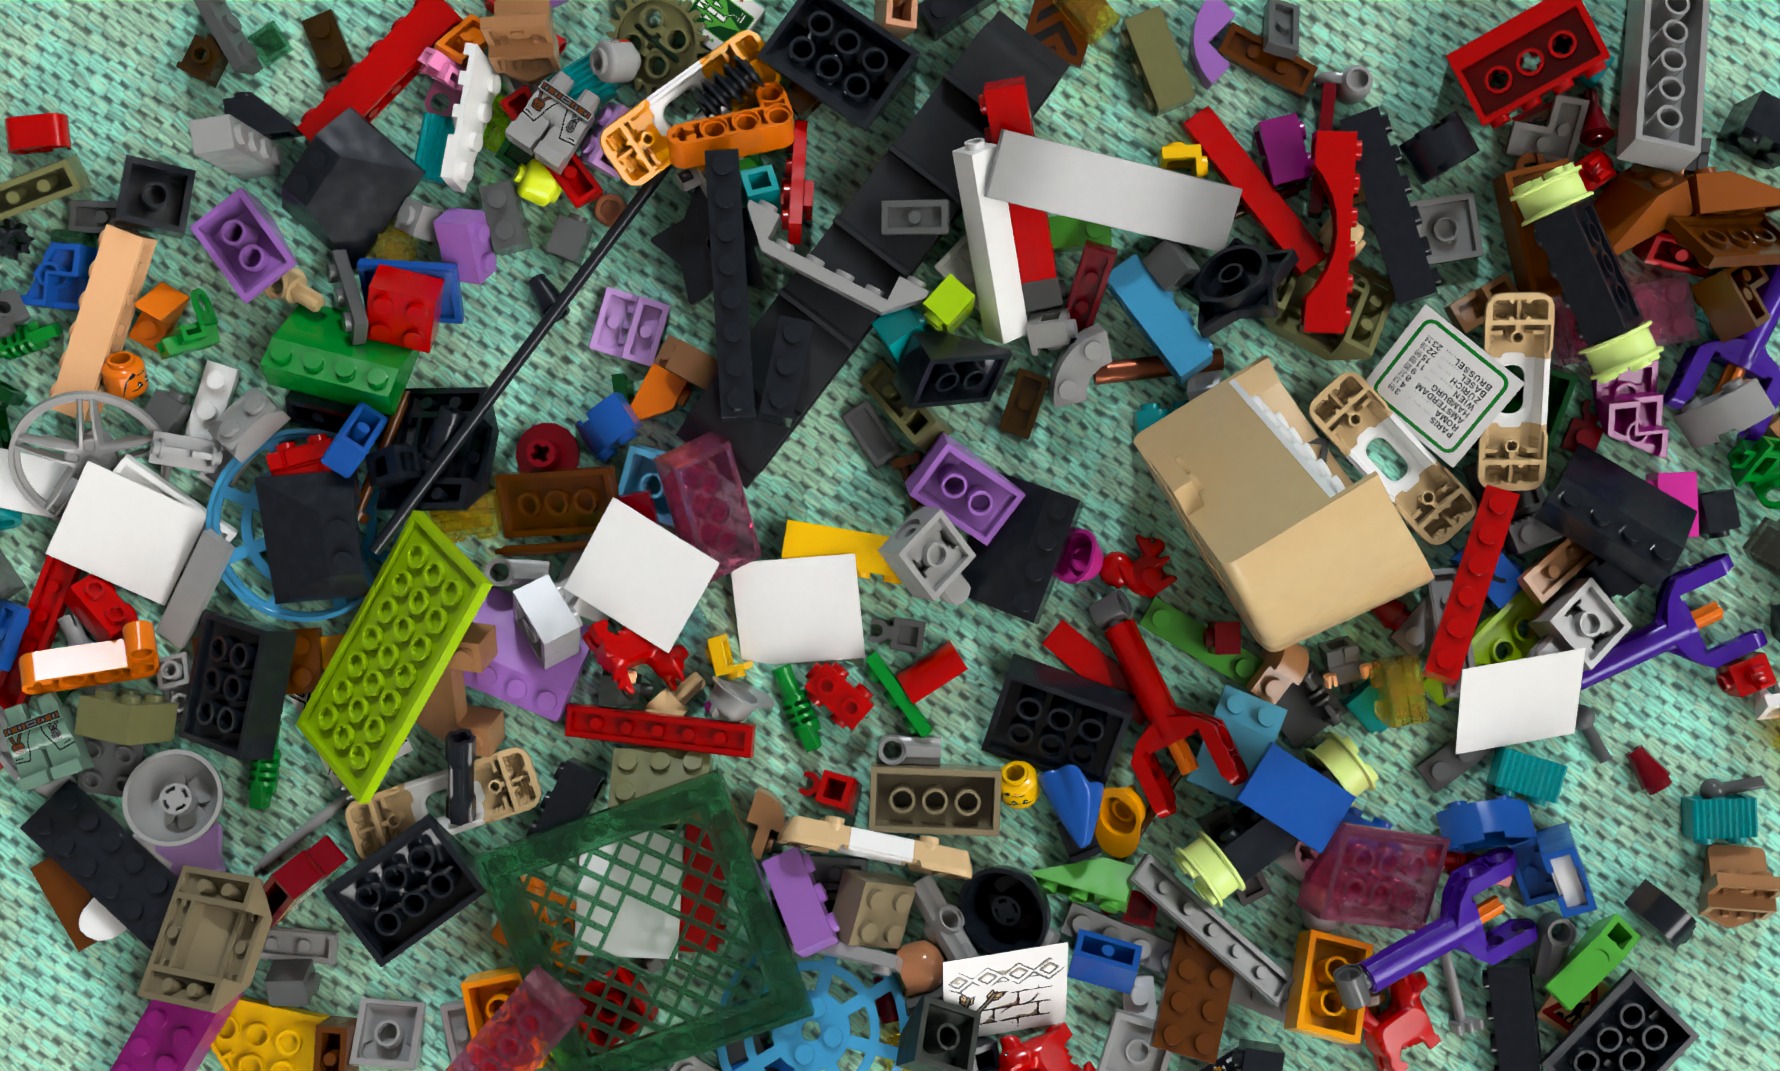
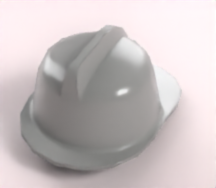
M712 677L715 685L709 697V702L711 703L709 713L714 718L724 721L742 722L756 708L767 709L773 708L775 705L774 700L768 694L745 682Z

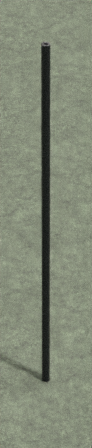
M669 165L641 186L369 546V550L380 556L674 165Z

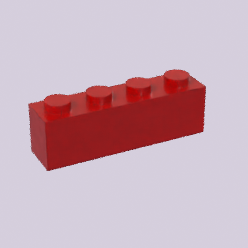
M711 819L710 824L686 825L678 951L716 954L719 944H725L727 926L721 924V914L728 910L729 893L723 892L724 880H730L731 861H726L725 859L726 848H732L733 829H728V820Z

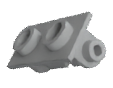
M154 430L148 463L216 474L218 465H221L223 452H220L222 444L219 441Z

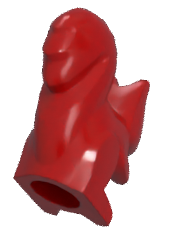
M1137 534L1135 541L1142 556L1132 561L1125 553L1119 551L1110 552L1104 556L1099 576L1109 587L1114 586L1119 589L1125 585L1131 592L1147 596L1151 599L1173 584L1178 578L1175 575H1167L1163 570V566L1171 559L1170 556L1158 557L1164 551L1165 543L1158 538H1144Z

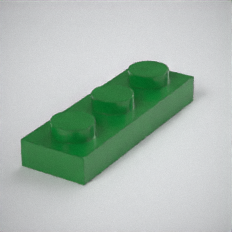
M875 650L867 656L865 660L868 665L864 669L875 683L880 680L887 691L883 695L894 709L899 706L906 717L902 721L912 735L918 732L924 738L932 732L933 728L916 704L911 702L902 685L878 652Z

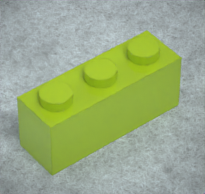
M951 273L923 302L927 327L932 332L942 331L954 334L975 310V295Z

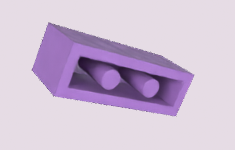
M796 846L761 862L796 953L805 958L840 942L836 934L840 930L839 923L834 913H828L824 902L828 900V896L822 883H816L812 872L816 871V866L809 852L804 854Z

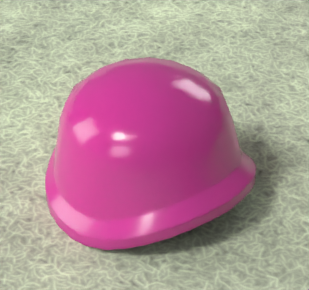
M1081 528L1074 530L1057 574V578L1061 581L1077 584L1091 580L1099 574L1103 566L1104 556L1092 532Z

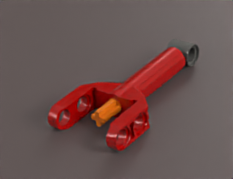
M1117 590L1092 603L1089 607L1091 617L1100 629H1107L1105 635L1147 718L1143 735L1136 743L1130 764L1156 815L1164 819L1175 814L1177 807L1175 803L1176 795L1155 752L1168 746L1182 776L1200 768L1186 740V737L1198 731L1221 776L1233 786L1244 783L1249 776L1248 770L1224 721L1201 711L1192 712L1176 705L1134 619H1126L1133 612L1127 596L1121 590Z

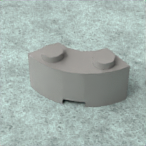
M1100 324L1093 325L1079 332L1078 337L1070 340L1069 345L1064 347L1053 363L1049 375L1048 391L1050 401L1055 408L1087 401V387L1091 377L1100 367L1112 362L1107 332Z
M1737 377L1725 383L1721 387L1723 390L1702 399L1693 397L1687 400L1680 408L1681 411L1672 416L1693 449L1720 441L1717 435L1736 429L1739 433L1777 412L1757 378L1742 380L1741 377Z

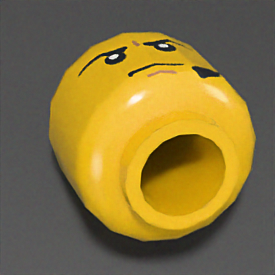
M1024 761L1009 762L1001 767V800L1013 809H1024L1034 804L1040 796L1041 789L1037 780L1036 770Z

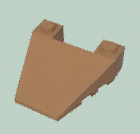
M475 622L470 624L415 721L443 742H445V737L449 731H456L460 728L471 730V733L476 736V756L491 757L505 738L503 709L467 705L463 671L482 673L496 657L498 650L495 625Z

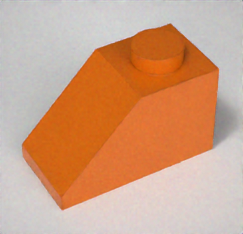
M652 363L630 406L640 422L675 412L678 406L684 408L692 394V390L688 389L691 383Z

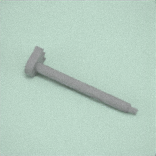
M338 777L337 780L342 784L340 789L345 792L258 860V864L253 867L254 872L257 873L262 868L266 869L344 806L356 800Z
M1434 892L1428 893L1430 901L1428 908L1432 922L1440 918L1441 910L1439 901L1436 902ZM1451 951L1440 956L1455 1017V1019L1448 1021L1450 1032L1462 1036L1464 1032L1474 1033V1030H1483L1485 1028L1482 1019L1466 1016Z

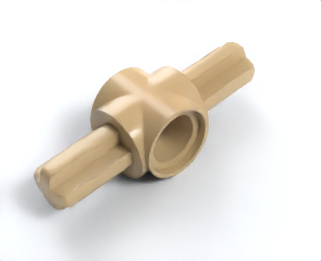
M292 268L264 290L265 294L271 299H283L290 304L298 302L313 312H319L326 302L323 299V295L307 286V278L299 268Z
M696 671L692 672L685 678L684 682L677 686V690L672 691L667 687L645 706V711L683 716L688 711L686 704L706 686L704 678Z

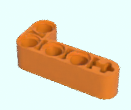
M764 82L765 86L763 88L761 86L756 88V108L673 125L667 131L669 156L672 165L681 169L705 165V151L738 149L739 157L790 146L795 139L793 110L784 87L778 82Z
M137 620L126 624L122 629L123 639L35 651L22 655L18 661L22 691L26 694L38 695L142 679L156 675L160 670L153 623Z

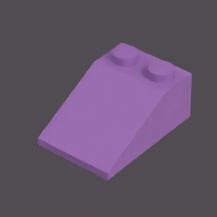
M241 187L190 226L195 236L246 304L298 265L276 222L261 201Z
M943 431L905 481L908 494L925 506L941 508L954 525L987 546L1026 495L970 449Z

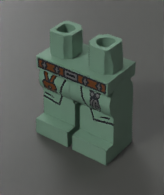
M56 692L34 699L40 714L34 718H31L26 703L4 709L8 727L1 729L4 739L7 740L8 750L14 758L20 776L17 783L21 793L95 767L83 736L74 734L76 720L73 717L72 707H63Z

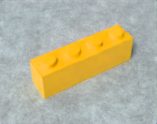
M787 519L781 558L855 554L857 577L870 579V574L874 573L883 575L882 581L902 583L877 551L890 536Z

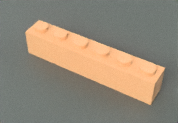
M106 224L105 229L98 238L99 249L97 256L89 267L88 276L90 278L86 290L79 298L78 306L80 309L76 321L73 322L69 329L70 340L68 347L60 358V372L57 381L50 389L49 397L65 392L85 390L107 393L101 376V368L110 354L123 350L136 309L134 305L139 300L158 241L157 239L123 226ZM83 401L84 422L91 421L89 401ZM69 402L51 408L76 418V402ZM97 402L98 412L101 414L104 403Z

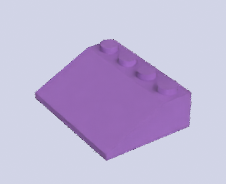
M492 586L472 622L495 625L498 654L482 673L463 671L465 685L557 722L563 719L567 704L571 701L591 650L582 638L580 640L579 653L544 670L514 619L513 595ZM584 623L580 627L582 637L585 632L589 631L588 628L590 627Z

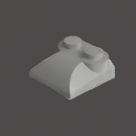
M257 387L247 390L212 422L208 432L243 463L291 418L269 396L265 395Z
M361 998L349 1064L376 1069L416 1070L422 1056L420 1045L426 1003Z

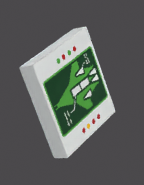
M692 0L693 4L689 11L698 10L702 13L696 22L707 24V27L701 31V35L710 37V41L702 43V45L710 51H713L742 30L752 31L766 13L765 9L753 0Z

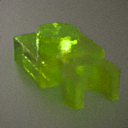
M497 94L493 101L492 118L487 123L483 134L482 148L497 153L499 147L506 138L505 130L510 124L507 122L508 115L499 105V101L505 98L501 94Z

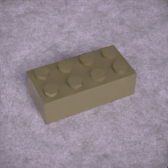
M872 762L869 831L999 837L1002 772L1000 766L953 764H898L891 766L884 762Z

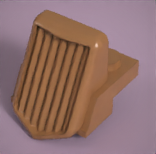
M496 0L494 2V15L491 17H480V30L488 44V58L496 74L505 73L506 76L532 86L551 76L555 71L561 70L558 39L553 30L552 7L549 0Z
M1712 844L1706 849L1704 878L1699 893L1698 915H1704L1709 920L1730 929L1750 923L1756 919L1766 920L1777 912L1776 898L1780 896V877L1773 876V873L1767 872L1766 855L1763 849L1759 847Z

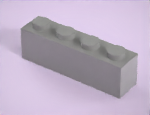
M226 114L189 120L194 155L242 180L280 174L279 165L284 162L280 146L232 115Z

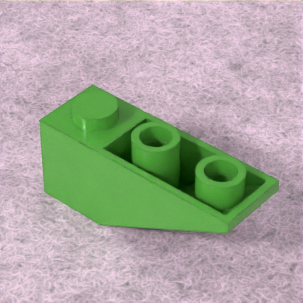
M1104 857L1033 870L1032 876L1040 883L1047 895L1058 893L1068 896L1069 900L1078 904L1089 902L1099 905L1100 909L1109 913H1118V911L1126 913L1133 885L1126 879L1136 866Z
M1617 913L1596 921L1548 980L1544 988L1567 1011H1571L1625 959L1641 936Z

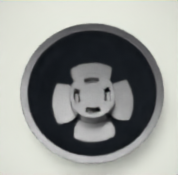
M1008 865L990 866L973 874L972 879L967 880L960 891L958 908L964 916L963 929L975 946L984 953L991 955L1040 947L1044 942L1051 921L1049 900L1040 883L1026 871Z

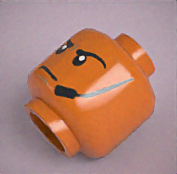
M117 351L110 354L101 368V376L108 394L130 401L138 398L149 386L144 361L131 352Z

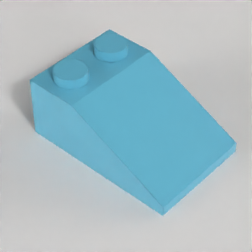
M1228 685L1225 686L1213 716L1224 721L1246 765L1248 774L1251 773L1269 742L1275 744L1288 710ZM1203 740L1196 756L1200 768L1190 772L1186 782L1245 806L1235 799L1244 783L1233 786L1221 776Z

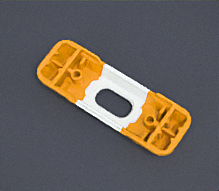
M742 30L736 33L602 131L600 135L602 151L622 180L627 184L640 186L672 164L670 162L667 131L672 126L667 123L664 117L666 105L691 87H698L703 91L700 81L702 79L713 84L712 71H716L723 76V63L728 64L732 68L735 67L732 56L737 55L743 60L746 58L763 83L768 81L780 82L781 75L756 59V56L765 45L756 32ZM755 82L752 83L754 95H750L744 90L742 91L744 98L742 104L732 98L734 110L729 111L721 106L722 114L746 110L756 103V88L759 85ZM701 111L689 121L699 120L707 117Z

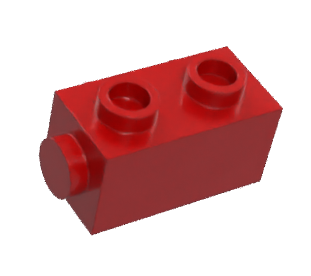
M93 574L71 585L63 599L64 603L98 642L123 639V627L130 622L139 620L134 608L130 604L124 603L117 595L113 584Z
M826 661L822 666L817 662L804 676L809 680L804 686L808 690L806 696L816 706L821 707L824 704L832 711L830 718L841 728L844 729L848 726L853 730L873 708L874 702L870 699L874 695L860 682L857 686L852 684L847 679L850 673L838 662L835 661L831 665Z

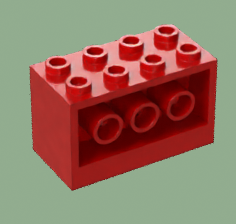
M1544 0L1446 55L1482 126L1484 128L1491 126L1495 130L1510 122L1511 118L1509 115L1515 111L1522 109L1526 113L1541 105V97L1553 91L1554 95L1558 96L1574 87L1572 80L1583 74L1586 79H1589L1604 71L1607 67L1605 63L1609 61L1611 55L1582 0ZM1562 39L1564 42L1570 41L1572 43L1568 47V53L1563 54L1561 51L1555 53L1553 51L1557 40ZM1529 56L1532 59L1538 58L1540 60L1536 64L1537 70L1533 72L1529 69H1521L1525 64L1524 59ZM1498 73L1501 76L1507 75L1509 77L1505 81L1506 87L1503 89H1499L1497 86L1491 88L1490 86L1494 81L1493 76Z

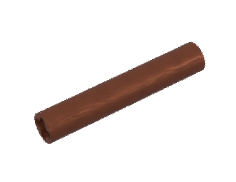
M1216 348L1212 351V364L1199 373L1224 370V356L1221 348ZM1157 355L1113 360L1111 363L1100 367L1095 375H1093L1095 385L1173 376Z

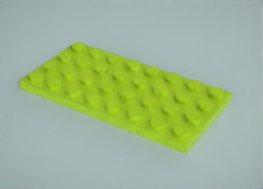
M412 511L296 722V726L358 803H370L493 586L490 580L424 512Z

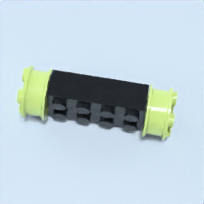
M1573 162L1544 173L1545 181H1543L1542 177H1539L1513 188L1514 196L1509 199L1510 201L1517 202L1524 217L1521 226L1533 223L1535 228L1533 232L1534 239L1541 249L1544 248L1548 256V270L1554 279H1558L1562 287L1561 298L1566 308L1571 309L1575 316V329L1578 336L1587 343V346L1578 350L1579 354L1586 355L1593 370L1590 379H1597L1599 384H1603L1619 377V374L1627 371L1628 367L1634 372L1651 365L1652 361L1660 358L1659 353L1664 350V347L1657 346L1648 328L1652 321L1648 320L1640 323L1645 318L1591 199L1579 202L1593 195L1594 192H1587L1579 174L1582 166L1575 167Z
M1329 731L1325 734L1326 740L1314 750L1310 748L1304 750V756L1309 767L1355 797L1365 790L1373 791L1376 789L1375 781L1379 779L1377 773L1369 764H1364L1357 755L1359 749L1349 737L1342 739L1337 734ZM1246 806L1237 811L1236 815L1238 817L1229 824L1227 822L1222 823L1213 829L1211 838L1199 830L1197 832L1198 838L1184 849L1180 847L1175 849L1177 856L1173 858V861L1184 875L1188 874L1195 881L1192 887L1203 901L1207 900L1212 906L1223 907V899L1236 889L1241 891L1246 889L1243 880L1247 882L1299 842L1298 839Z

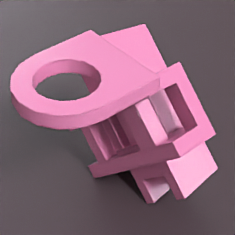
M426 47L417 59L423 63L418 71L434 79L425 98V108L428 113L449 116L452 113L454 103L458 104L461 99L462 86L458 84L460 70L466 71V69L440 51ZM439 93L445 94L449 98V107L443 112H437L431 106L433 96Z

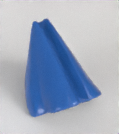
M1066 765L1060 769L1040 774L1037 780L1045 797L1075 843L1080 848H1085L1091 843L1101 807L1104 784L1101 782H1089L1076 765Z

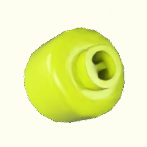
M531 159L527 165L521 163L513 178V181L518 183L517 194L538 206L544 207L549 203L554 204L562 191L544 164L537 159Z

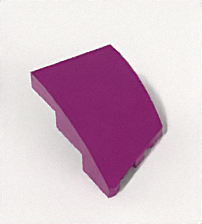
M1654 360L1651 365L1634 372L1628 367V370L1619 374V377L1603 384H1599L1597 379L1591 380L1595 408L1604 434L1660 458H1667L1669 429L1662 426L1664 394L1657 392L1659 360Z

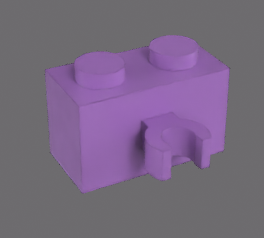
M450 207L433 221L443 263L457 264L460 282L481 284L497 270L496 257L491 244L490 229L484 211Z

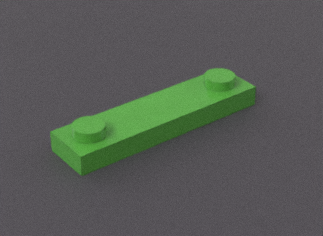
M1153 597L1138 623L1247 688V683L1264 662L1241 648V654L1214 655L1208 653V648H1205L1203 644V630L1207 627L1157 597Z

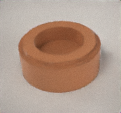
M605 194L596 201L594 213L601 224L611 227L626 208V204L618 195Z

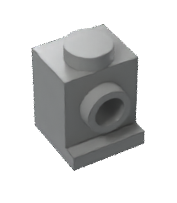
M1069 308L1031 313L1026 324L1032 356L1039 355L1041 348H1047L1048 350L1061 349L1069 345L1071 339L1078 337L1077 322L1075 319L1070 318Z

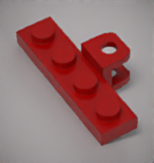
M795 120V139L787 147V153H793L792 159L786 158L785 178L791 179L782 178L780 198L782 230H788V243L801 245L803 211H806L805 220L812 221L814 181L804 180L808 121Z

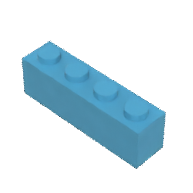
M1136 253L1111 270L1106 288L1179 385L1212 364V351H1214V347L1209 339L1198 335L1192 327L1195 323L1190 314L1185 309L1181 311L1173 302L1175 296L1172 291H1164Z

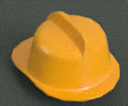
M1134 785L1120 788H1104L1094 833L1101 848L1113 857H1128L1137 850L1139 844L1141 824L1145 819L1146 806L1142 797L1136 792Z

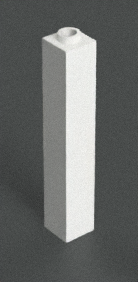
M974 138L965 141V146L953 150L952 154L984 337L1001 344H1006L1027 334V316L1008 202L984 196L997 144L987 143L983 138Z

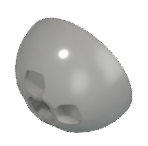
M181 749L161 751L142 761L130 774L122 796L124 817L131 830L144 841L164 847L185 845L205 835L218 820L224 804L223 783L215 767L201 755Z

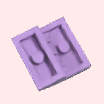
M606 287L588 349L651 367L655 360L670 305ZM626 329H628L625 340H623Z
M215 823L205 835L191 843L175 847L155 845L156 852L173 863L170 870L178 878L183 865L226 872L225 859L222 858L223 831L222 825L219 823Z

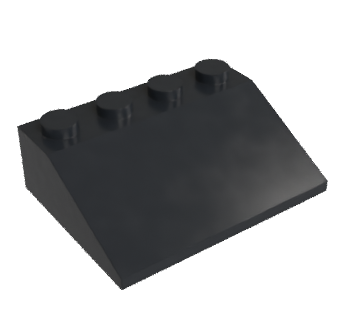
M797 0L760 50L756 59L866 132L915 71L920 52L842 0Z
M1579 443L1534 518L1653 589L1670 575L1684 550L1697 511L1589 447Z
M999 472L1026 495L988 546L969 535L967 544L976 554V557L961 574L971 587L968 598L1031 623L1039 624L1084 503L1071 496Z
M203 610L178 736L238 760H272L298 632L272 624Z
M1013 654L981 750L1011 761L1027 762L1034 769L1042 772L1057 770L1066 765H1076L1089 782H1101L1105 788L1132 718L1136 696Z
M428 813L323 888L322 892L378 965L383 967L485 894L493 881L477 859Z
M1629 969L1539 1063L1547 1071H1666L1695 1042L1699 1035L1632 969Z

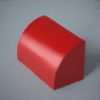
M948 640L897 673L896 676L911 702L915 704L968 670L951 641Z

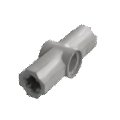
M928 875L914 883L913 885L917 888L913 901L925 920L923 930L929 941L939 944L949 961L978 957V953L963 930L964 916L956 906L947 903L932 876Z

